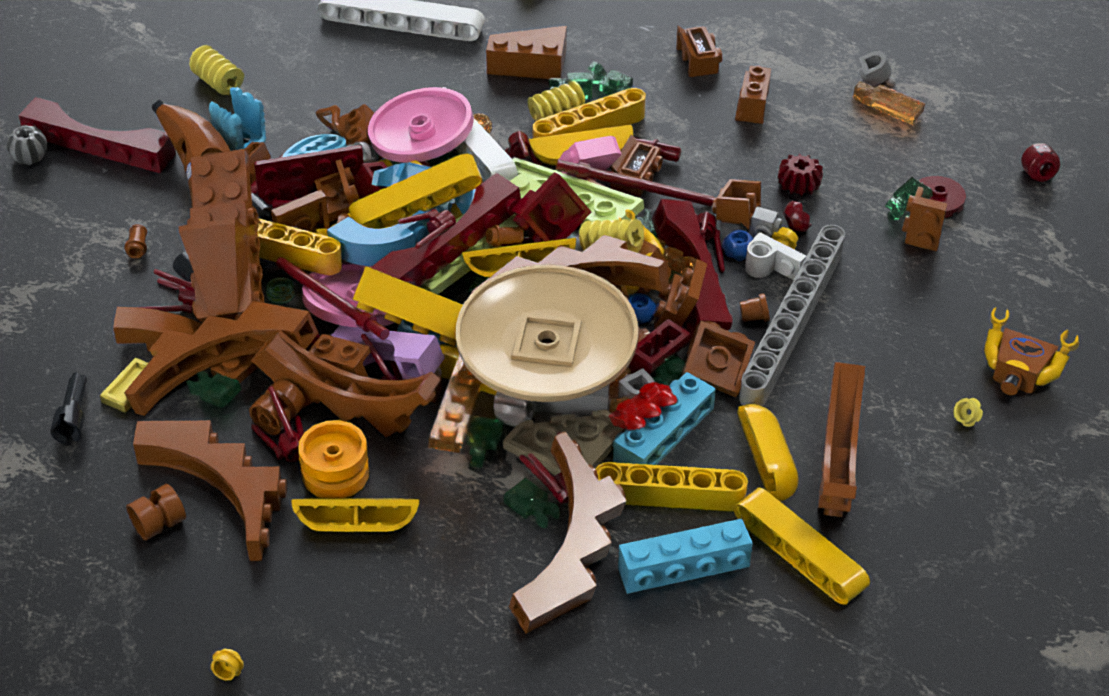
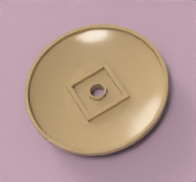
M535 265L507 271L478 287L468 297L459 312L456 322V343L460 357L468 370L479 381L495 391L528 401H566L594 393L613 382L623 373L630 364L637 348L638 321L628 299L620 290L605 279L573 267ZM543 339H551L554 342L545 344L541 341Z

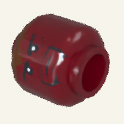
M1045 143L1032 144L1022 154V167L1035 181H1048L1060 169L1059 156Z

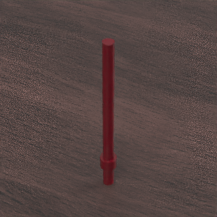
M558 159L555 170L576 174L577 178L586 180L589 177L710 207L713 205L714 196L590 167V164L580 161L577 164Z
M279 257L276 260L278 268L356 321V325L363 331L372 332L382 340L388 338L390 331L379 324L375 316L367 311L362 312L284 257Z

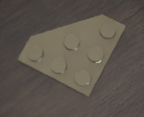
M606 410L592 411L591 416L575 418V414L550 417L549 422L533 424V420H527L519 423L503 440V449L519 457L524 455L529 461L528 454L532 453L550 473L557 475L561 470L550 450L557 433L566 431L571 440H575L579 444L582 456L587 464H591L596 469L614 449L612 444L617 434L624 432L626 429L613 426L609 418L611 413Z

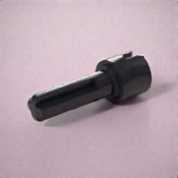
M74 372L72 377L69 378L63 406L55 410L50 429L51 436L56 441L64 444L69 441L70 435H72L75 442L80 439L85 420L84 413L81 411L87 377L80 375L79 372Z

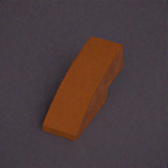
M117 307L113 329L117 344L146 343L147 351H150L149 349L165 330L193 335L202 323L177 314L154 309Z

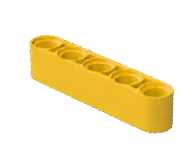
M629 88L537 120L532 127V138L637 123L643 120L645 116L646 94L641 89Z
M461 154L357 200L350 205L349 213L351 218L362 226L383 229L387 225L398 224V219L412 216L420 210L423 212L476 189L482 183V177L474 157L471 154Z
M259 219L257 225L261 246L259 258L276 262L279 257H284L300 269L323 275H335L341 271V244L337 239Z
M605 462L599 464L595 469L598 474V480L610 475L614 483L622 487L627 500L625 505L734 511V505L745 498L747 493V477L744 473L737 470Z
M757 488L734 505L736 518L742 519L749 531L837 603L846 605L869 587V576L859 564L765 489Z

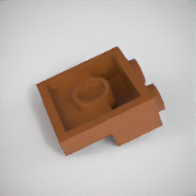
M321 190L271 210L272 221L275 223L316 233L317 229L330 228L326 195Z
M697 259L691 269L688 267L685 269L682 276L674 274L669 286L664 291L659 292L658 297L662 300H659L653 313L657 317L654 322V329L668 319L682 327L699 299L707 263Z
M700 321L694 330L681 376L688 372L713 386L716 390L736 397L740 392L741 379L749 364L755 341L749 340L742 333L724 330L717 323Z

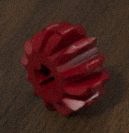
M800 153L797 156L788 155V158L783 159L779 165L778 183L782 185V190H789L790 195L794 193H799L801 197L803 193L812 195L813 191L819 190L821 185L823 166L819 165V159H811L810 155L802 156Z

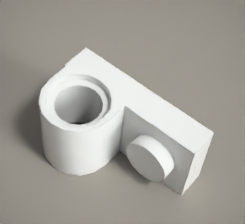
M758 233L747 246L745 270L750 276L755 278L766 277L775 270L794 280L806 255L762 233Z

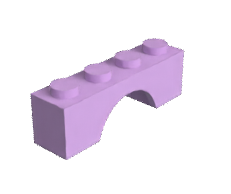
M341 325L331 335L365 345L361 335L366 334L382 360L396 361L403 379L418 378L429 372L434 373L445 359L438 340L433 335L390 331L388 338L382 340L372 332H365L359 327ZM371 353L363 361V366L376 362Z

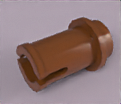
M135 224L132 225V228L130 227L129 239L124 246L127 255L134 259L142 257L147 251L145 243L147 229L143 225Z
M493 225L492 228L486 230V241L493 247H499L501 244H521L524 239V232L520 226L499 227V225Z

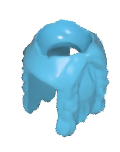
M238 87L230 88L234 114L232 115L231 112L223 109V107L220 108L214 102L209 104L210 123L221 134L230 151L245 149L251 142L265 143L264 106L260 100L254 99L252 94L248 92L243 93ZM243 138L250 139L247 143H243Z

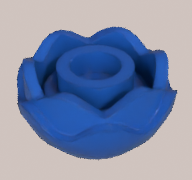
M735 230L723 239L722 249H724L727 257L743 261L746 259L747 246L754 238L746 231Z
M642 293L630 295L628 301L634 309L638 325L651 322L656 308L653 299Z

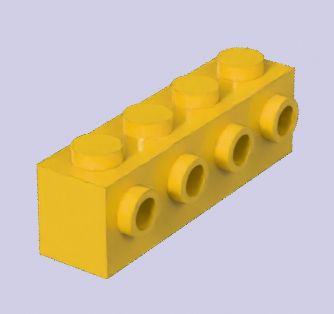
M365 267L353 296V300L358 302L357 308L372 314L374 309L386 313L384 319L399 325L402 320L413 324L411 329L424 335H428L429 331L440 334V341L452 346L456 345V322L463 306L462 304L370 267Z

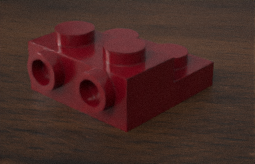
M556 172L536 192L529 190L511 209L516 215L513 221L522 227L524 231L529 229L533 234L530 237L533 243L567 239L592 213L561 175Z

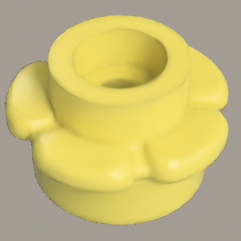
M975 398L959 400L954 406V417L963 426H974L975 422H979L983 415V411L980 409L981 403Z

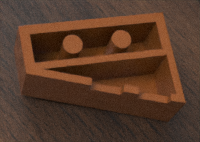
M567 26L490 35L486 49L487 74L561 80L567 47Z

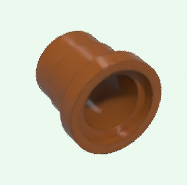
M764 293L758 294L756 298L739 302L743 323L758 320L770 321Z

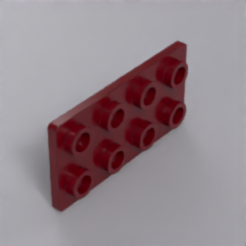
M355 145L254 162L258 196L271 205L273 200H294L295 198H302L317 191L314 180L339 172L336 161L340 159L344 168L350 167L353 178H355L360 166L364 163L362 146Z

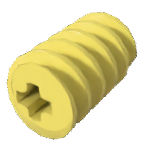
M203 45L197 48L190 57L189 65L191 71L218 93L229 95L230 88H239L244 80L243 71L228 59H225L218 51L212 49L211 46Z
M571 81L568 85L563 84L559 88L554 87L550 91L546 90L541 94L538 93L529 97L527 104L530 114L536 122L537 120L585 104V95L580 85L576 81Z
M615 219L602 222L599 220L593 222L588 220L581 225L579 230L580 245L584 251L600 237L607 235L626 241L628 250L638 253L644 240L643 225L638 219L631 221L628 219L621 221Z

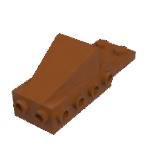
M245 149L191 158L194 208H190V218L187 220V225L179 226V233L194 271L191 274V284L195 290L196 299L192 304L193 313L201 322H204L209 315L238 320L252 301L265 303L261 287L263 274L259 259L261 246L257 231L259 218L256 208L252 206L248 151Z

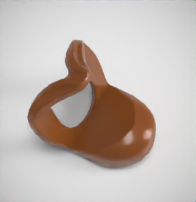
M337 105L321 108L316 111V116L326 127L335 130L341 137L346 139L345 117L348 113L340 117L341 109ZM332 114V123L328 122L323 116Z

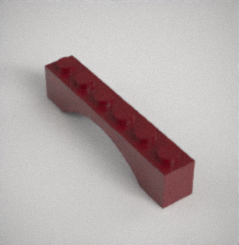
M35 97L18 115L21 126L27 125L38 128L49 143L161 173L176 155L175 148L166 132L152 128L131 131H108L92 128L70 118L58 103Z
M496 172L476 187L469 209L448 231L431 240L420 249L411 247L391 251L370 268L420 287L448 264L455 261L462 252L467 251L485 237L488 228H492L493 225H500L514 215L511 209L521 200L519 187Z
M661 199L652 217L658 238L679 256L686 268L691 269L697 259L707 263L699 299L685 320L688 332L691 333L690 339H692L694 330L700 321H711L720 325L724 330H730L733 318L728 311L725 294L721 290L718 274L714 270L711 253L708 252L705 243V236L700 232L698 215L694 211L692 202Z

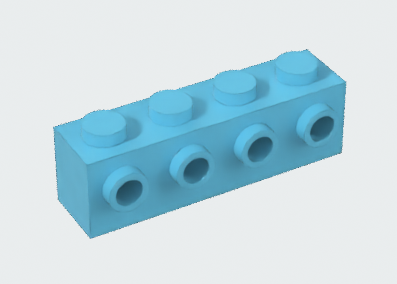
M688 372L679 380H674L670 384V388L677 397V403L660 407L662 412L657 417L644 418L646 422L645 427L636 430L626 429L624 432L618 433L612 444L614 448L613 462L657 465L714 409L716 388Z
M738 519L619 545L618 570L628 594L750 567L753 543L743 520Z

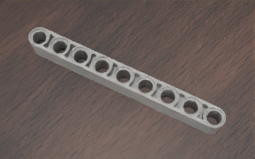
M826 225L820 230L742 376L739 396L742 406L746 404L764 406L842 257L845 231L840 226Z

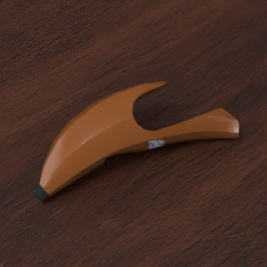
M159 99L152 105V110L156 113L181 159L189 185L192 208H194L191 158L227 152L230 149L221 134L203 117L185 108L165 104Z

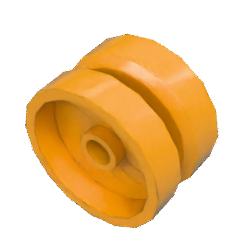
M334 420L313 425L304 432L299 441L298 453L302 481L309 492L320 498H347L364 488L369 478L367 441L363 432L352 423Z

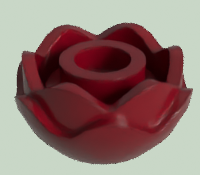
M790 201L786 205L783 215L789 227L795 232L808 231L807 229L812 224L809 223V214L803 211L802 203Z

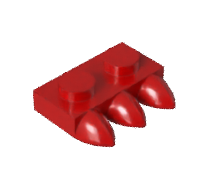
M651 382L641 387L640 393L632 399H627L618 404L617 410L611 413L609 418L613 426L627 430L640 429L646 425L644 418H653L661 415L662 410L660 407L676 404L677 397L673 394L670 386Z

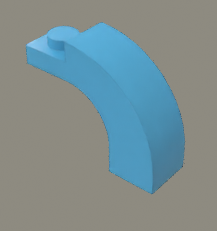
M420 210L413 215L422 214L424 212ZM347 217L327 229L328 237L335 238L340 242L343 260L357 265L373 266L391 251L415 247L419 241L430 234L427 229L429 219L397 224L383 229H373L362 226L350 217Z

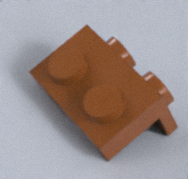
M366 104L353 109L345 117L346 145H353L355 142H365L371 145L368 136V125L374 112Z
M341 159L336 161L339 172L314 180L317 191L321 190L326 195L329 222L337 220L338 216L342 213H349L350 205L360 200L355 184L350 185L355 182L350 167L344 168Z
M918 187L915 196L910 195L906 211L911 213L910 216L906 215L902 229L903 232H907L905 244L937 251L948 204L922 198L924 188Z
M322 334L308 351L317 358L339 369L368 377L363 366V361L371 352L367 345Z

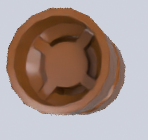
M280 378L271 386L274 387L290 422L305 407L306 399L302 391L294 383ZM267 389L265 394L260 396L251 405L249 414L253 422L260 429L270 435H277L284 427Z
M164 484L151 491L150 498L142 496L126 505L128 516L141 538L146 541L162 533L163 526L171 528L186 519L183 504L169 484Z

